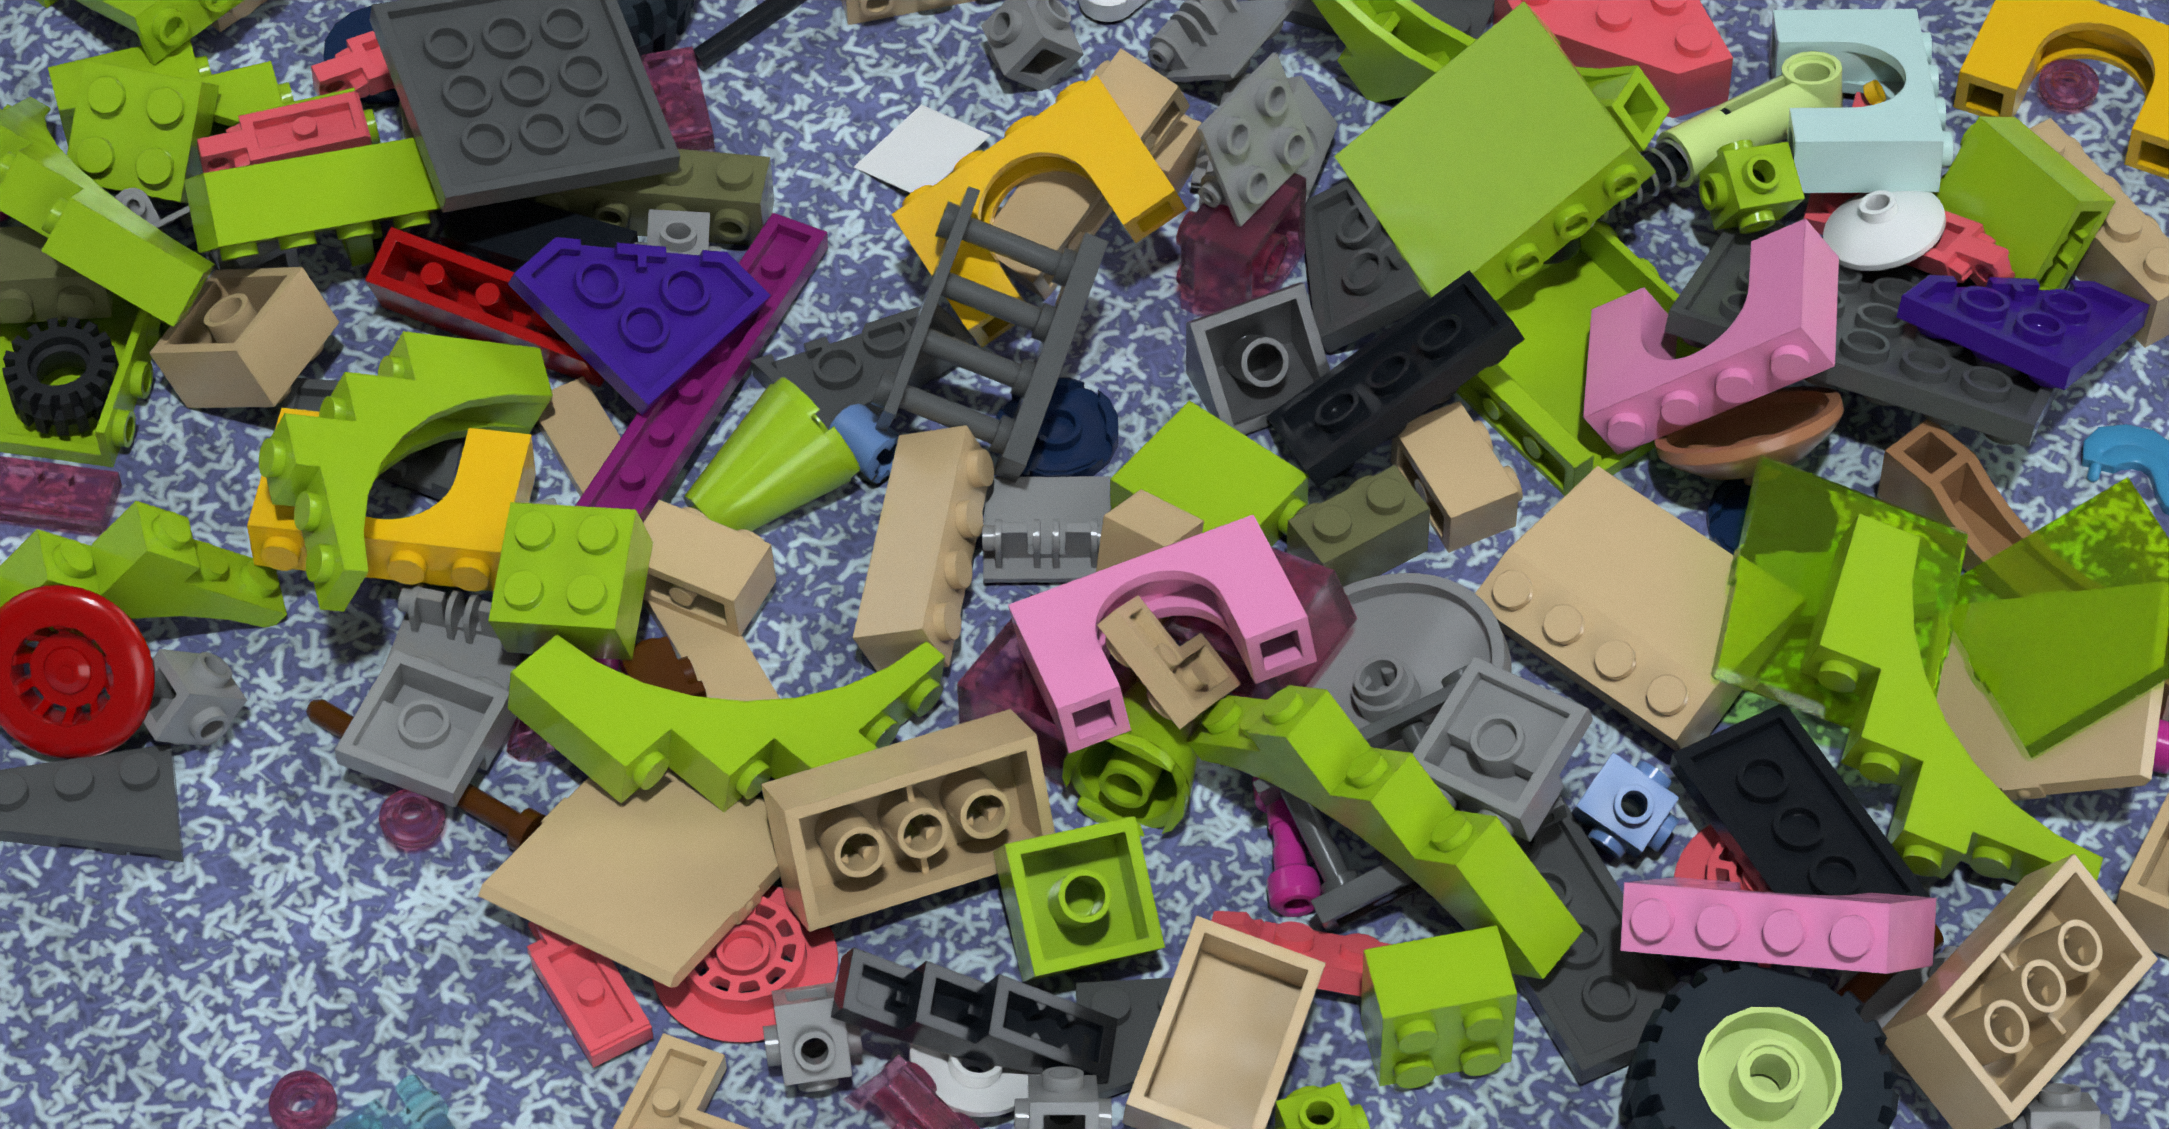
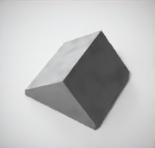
M1302 282L1186 322V374L1207 411L1244 435L1271 426L1272 424L1266 416L1330 371L1306 288Z

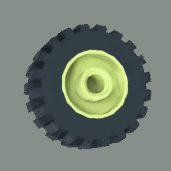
M1733 961L1729 971L1724 973L1721 966L1714 963L1696 971L1691 985L1688 982L1680 981L1666 994L1661 1008L1653 1010L1644 1027L1626 1074V1078L1629 1081L1623 1094V1115L1628 1119H1632L1629 1129H1889L1897 1115L1899 1095L1892 1090L1898 1078L1895 1058L1889 1053L1880 1055L1887 1037L1878 1021L1871 1020L1865 1023L1860 1017L1865 1004L1850 990L1846 991L1841 997L1830 989L1829 985L1833 979L1832 977L1814 969L1811 977H1807L1794 972L1795 966L1771 964L1770 968L1758 967V963Z

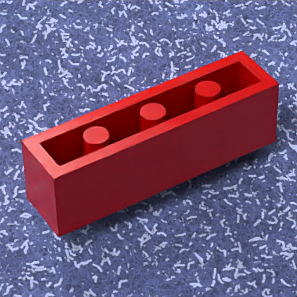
M390 227L365 278V282L383 308L466 339L537 347L541 349L545 368L575 379L584 376L587 383L597 387H601L605 380L508 285L515 272Z

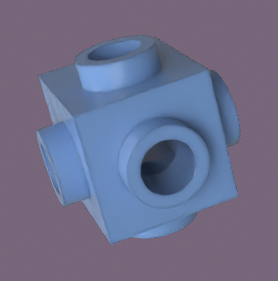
M1613 752L1573 809L1572 814L1576 819L1592 829L1587 837L1600 849L1617 859H1621L1625 852L1637 858L1646 846L1658 852L1674 830L1680 819L1669 812L1679 797L1668 790L1673 782L1660 770L1642 760L1634 767ZM1628 802L1633 804L1638 810L1639 817H1630L1625 814L1621 803Z

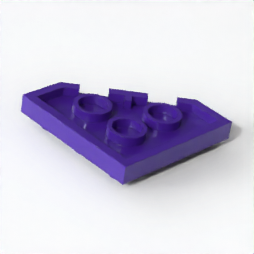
M555 237L512 275L508 283L535 312L641 415L646 413L764 307L771 296L727 252L702 250L700 255L667 253L664 246L618 242L614 248L581 245L580 239Z
M1929 275L1901 296L1896 317L1915 325L1919 332L1928 337L1947 339L1972 350V353L1983 361L2002 363L2028 374V377L2038 385L2066 390L2144 327L2150 305L2095 281L2071 280L2068 290H2039L2040 284L2036 279L1989 277L1986 287H1956L1957 280L1954 276Z

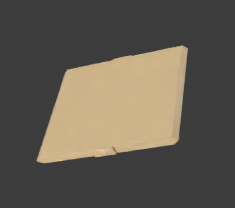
M2164 586L2076 597L2062 595L2031 599V602L1937 612L1931 617L1923 661L1926 678L1946 722L1974 763L2011 801L2046 798V795L2145 786L2151 781L2169 654V588Z
M668 767L665 774L653 787L647 790H643L640 787L622 803L588 777L568 798L564 797L541 821L542 824L482 884L478 897L668 987H677L735 924L739 925L761 902V896L779 879L780 872L764 799L757 796L746 799L743 796L726 812H723Z

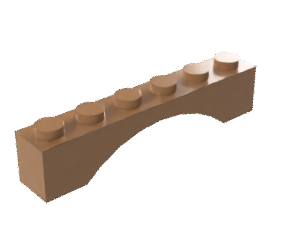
M1926 419L1885 450L1877 497L2004 603L2031 602V599L2062 595L2076 597L2109 593L2092 584L2067 566L2039 541L2007 504L1990 480L1976 454L1939 424ZM2169 654L2160 719L2169 721Z

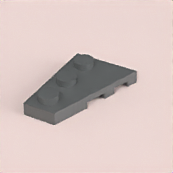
M1350 179L1307 200L1301 216L1313 315L1323 347L1329 353L1405 317L1431 298V295Z
M171 744L0 770V841L56 848L63 844L99 848L102 853L126 856L127 852L159 855L161 860L184 862L174 754Z

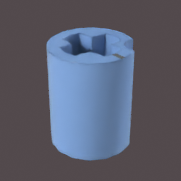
M862 404L850 405L834 418L829 430L834 426L843 437L860 466V472L872 482L880 483L884 477L890 476L899 434L891 427H889L887 432L875 428L879 417Z

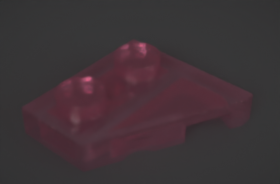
M899 1054L862 1080L843 1099L858 1111L871 1100L896 1124L892 1129H980L967 1115L961 1112H953L935 1093L937 1086L934 1080L921 1066L914 1062H906Z

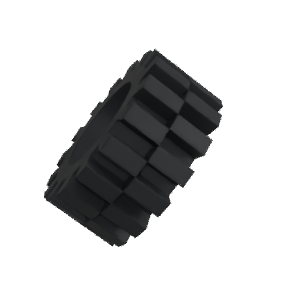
M57 317L46 319L49 329L40 331L35 323L26 328L29 339L25 340L17 335L11 342L14 352L6 350L3 358L5 367L2 368L15 413L20 414L21 421L28 427L35 422L37 432L48 434L52 425H55L58 436L69 435V425L74 424L78 425L80 433L90 430L88 419L93 417L97 422L99 421L119 366L110 337L105 331L100 334L98 326L90 321L82 329L79 318L68 317L66 327H60ZM77 367L86 370L79 378L67 384L46 385L41 383L48 374L61 368Z

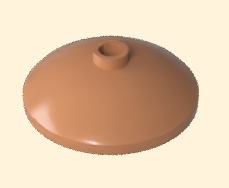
M1819 386L1781 388L1655 439V447L1658 457L1677 470L1713 480L1743 478L1745 485H1761L1778 479L1781 476V468L1803 459L1834 430L1843 415L1844 406L1840 393L1831 388Z

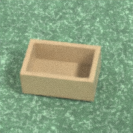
M1196 916L1126 1102L1122 1123L1136 1129H1266L1326 963Z

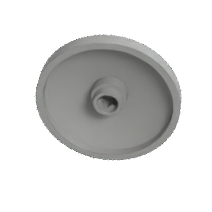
M1420 573L1386 574L1367 578L1339 588L1306 608L1305 612L1308 616L1317 662L1256 684L1254 698L1268 700L1272 695L1288 685L1327 689L1359 730L1444 688L1441 683L1442 679L1453 671L1467 666L1473 656L1512 673L1511 656L1505 636L1492 610L1473 591L1459 583L1435 575ZM1403 739L1382 748L1409 752Z

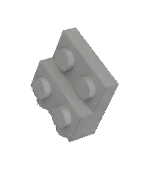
M394 649L335 748L337 764L456 807L476 770L481 768L487 771L515 722V715L508 710L509 691L490 678L483 676L473 678L448 669L440 661L430 656L419 655L415 657Z
M1473 656L1414 750L1413 755L1454 809L1457 807L1465 812L1497 816L1511 836L1514 834L1530 842L1564 788L1559 775L1592 723L1593 718L1589 708Z

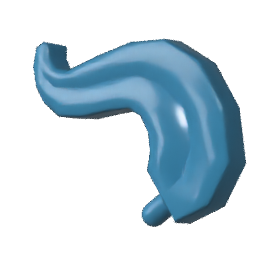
M2122 424L2098 427L2083 441L2081 466L2089 468L2087 479L2090 482H2096L2100 477L2101 471L2112 474L2130 469L2142 471L2149 477L2156 501L2162 512L2169 515V441L2151 429Z

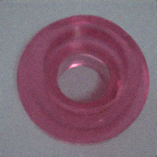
M2060 59L2047 64L2042 69L2038 81V90L2042 98L2054 109L2063 112H2074L2089 106L2096 99L2099 90V78L2090 66L2081 61ZM2064 80L2073 81L2075 83H2069Z
M406 789L397 791L388 797L379 812L380 828L385 838L398 848L406 851H419L432 845L443 831L446 822L443 803ZM410 813H421L420 816L414 819L403 818V816Z
M299 1070L285 1075L278 1081L270 1095L268 1107L272 1122L278 1129H326L336 1116L338 1100L335 1090L329 1081L314 1072ZM311 1100L316 1103L308 1110L292 1111L293 1106L299 1101Z

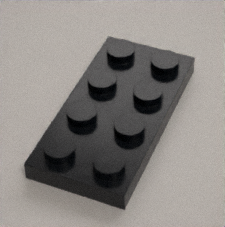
M1469 270L1266 417L1317 488H1320L1329 480L1347 473L1358 459L1382 442L1397 437L1403 432L1408 423L1433 405L1440 404L1451 398L1462 384L1480 371L1501 362L1509 354L1510 350L1525 340V338L1511 318Z
M1785 702L1672 753L1671 771L1760 892L1804 895L1882 893L1930 897Z

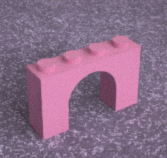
M1806 218L1751 241L1749 288L1746 301L1739 315L1731 326L1713 343L1692 355L1676 359L1677 336L1664 332L1668 313L1645 287L1591 310L1583 418L1619 455L1835 367L1839 257Z
M1254 514L1008 604L1021 653L1068 753L1131 731L1121 688L1108 662L1111 653L1105 642L1106 636L1097 624L1115 609L1137 595L1140 596L1157 619L1169 616H1194L1209 620L1223 628L1232 638L1255 684L1317 662L1308 616Z
M1681 877L1624 882L1620 951L1883 974L1933 966L1937 898L1882 893L1804 895L1740 890L1741 882Z

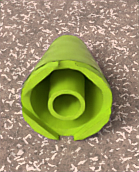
M781 377L774 384H769L683 498L688 507L702 512L709 520L734 530L745 529L752 532L847 484L860 471V466L853 452L836 428L833 426L828 430L816 415L820 409L794 383L785 377Z
M1139 679L1122 695L1131 731L1075 752L1067 753L1064 759L1062 778L1066 788L1071 781L1081 796L1077 806L1085 815L1097 823L1135 816L1139 835L1144 837L1145 834L1141 825L1155 829L1164 827L1162 832L1164 834L1175 828L1188 809L1198 755L1187 743V740L1202 724L1201 720L1204 713L1179 729L1172 720L1164 718L1153 708L1147 697V688Z

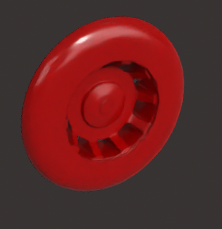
M69 585L36 587L14 596L0 607V727L8 735L37 753L59 759L95 757L118 748L135 734L151 707L155 687V672L151 653L145 638L132 619L122 609L95 592ZM48 627H53L55 631H51ZM28 640L39 642L36 648L27 645ZM24 663H30L31 674H25ZM32 687H36L38 689V691L44 697L43 700L39 698V696L34 692ZM105 687L108 695H110L109 700L103 694V690L105 689ZM53 704L66 707V712L55 709ZM90 704L89 713H83V705Z

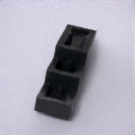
M855 947L841 958L831 1011V1018L900 1041L947 1054L1036 1074H1042L1044 1070L1052 1067H1074L1082 1070L1084 1075H1096L1098 1084L1104 1083L1109 1078L1118 1020L1001 974L985 983L929 961H925L913 970Z

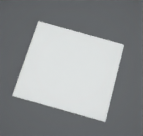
M921 104L861 159L854 168L911 193L925 185L934 186L947 177L960 159L975 151L991 135Z

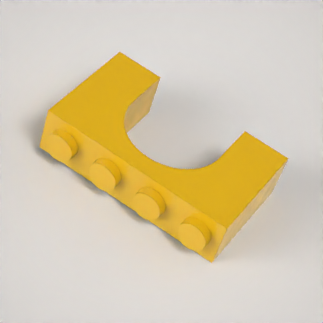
M1995 0L1959 71L1953 107L1978 116L2015 117L2030 84L2042 70L2055 63L2071 59H2092L2106 62L2128 73L2139 84L2146 98L2132 127L2124 165L2169 179V25L2102 4L2095 0Z
M1096 75L1087 82L1077 81L1067 86L1056 97V103L1037 116L1029 115L1014 122L1006 130L1004 138L987 150H977L964 156L954 166L953 173L934 186L925 185L911 192L902 202V207L891 215L932 276L946 241L935 236L939 222L948 201L959 205L968 186L980 190L970 217L993 225L996 212L1003 199L1015 186L1027 178L1055 171L1081 176L1091 182L1102 193L1135 243H1138L1187 208L1104 84ZM961 240L950 269L951 273L1025 301L1001 266L995 253ZM946 298L981 348L1015 326V324Z
M281 408L276 427L284 413L319 417V412ZM469 428L454 483L448 493L437 504L419 514L405 518L377 519L366 516L364 525L368 563L366 578L394 580L409 585L424 583L458 587L473 592L481 590L494 591L510 502L529 503L536 477L532 435ZM262 475L247 523L254 565L271 567L281 571L292 569L306 571L307 551L303 533L295 525V507L272 504L267 478Z

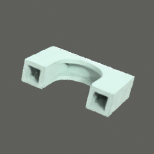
M1917 9L1773 10L1770 42L1772 79L1781 75V67L1784 61L1792 55L1801 52L1818 51L1833 55L1841 62L1842 93H1864L1863 85L1876 79L1883 87L1886 95L1884 102L1864 107L1790 108L1787 142L1791 149L1803 193H1871L1879 190L1889 192H1939L1941 169L1950 168L1953 161V137L1951 131H1945L1946 104L1944 97H1938L1937 64H1931V33L1921 32Z

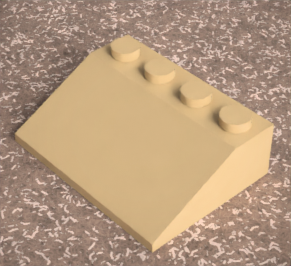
M1599 466L1593 469L1505 552L1475 593L1492 610L1505 635L1675 751L1710 735L1805 606L1802 600Z

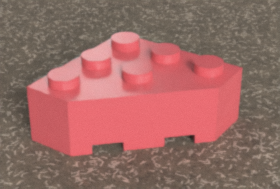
M1700 0L1494 1L1493 26L1525 1L1551 29L1561 43L1559 46L1575 67L1602 69L1638 65L1669 107L1668 117L1676 118L1728 101L1733 57Z

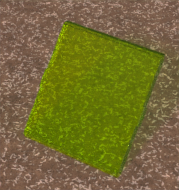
M1761 455L1755 468L1739 547L1734 551L1733 560L1730 565L1731 569L1727 585H1730L1712 667V677L1851 729L1860 696L1851 692L1843 693L1830 690L1820 684L1818 679L1799 671L1838 543L1860 513L1920 537L1912 582L1914 630L1925 675L1937 699L1943 663L1948 657L1954 628L1952 617L1968 534L1960 529Z
M2128 477L1933 591V597L1970 656L1967 659L1974 669L1975 679L1982 682L1988 694L1992 692L2031 758L2169 678V538Z

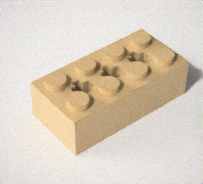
M1011 709L761 784L786 904L809 932L998 874L993 851L1007 843L1055 833L1037 734Z
M2072 854L2025 875L1882 1028L1887 1037L1885 1044L1953 1129H1995L2011 1123L2017 1118L2154 965L2158 958L2078 857Z

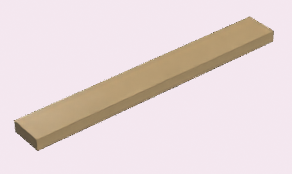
M584 376L552 389L553 397L536 422L580 497L621 438ZM643 599L645 606L663 636H668L677 659L688 656L697 680H702L707 697L740 701L780 699L742 635L737 637Z

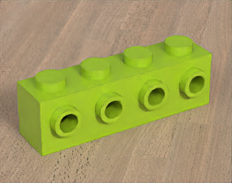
M415 138L207 172L184 180L198 252L204 253L220 250L222 261L258 255L257 243L278 240L280 251L317 244L315 233L336 229L338 241L374 234L372 223L393 219L394 228L399 230L431 224L430 212L441 209Z

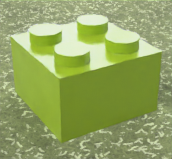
M84 60L67 156L100 187L119 191L127 188H137L150 197L188 203L184 180L203 173L198 154L197 139L209 137L211 134L219 85Z
M510 502L488 619L507 652L533 654L555 635H559L591 658L633 659L653 541L637 510Z
M1135 816L1007 843L993 851L1022 982L1147 955L1165 948Z
M1497 925L1364 950L1360 1019L1379 1087L1397 1083L1402 1088H1418L1430 1083L1435 1076L1460 1071L1470 1076H1482L1497 1070L1503 1063L1511 1062L1517 991Z

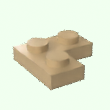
M1139 595L1115 609L1097 624L1106 636L1105 642L1112 656L1123 666L1131 667L1146 686L1147 697L1153 708L1164 718L1172 720L1179 729L1186 726L1217 701L1225 698L1241 685V682L1202 633H1199L1179 647Z
M665 1033L662 1034L613 1129L750 1128L705 1113L727 1069L725 1055Z

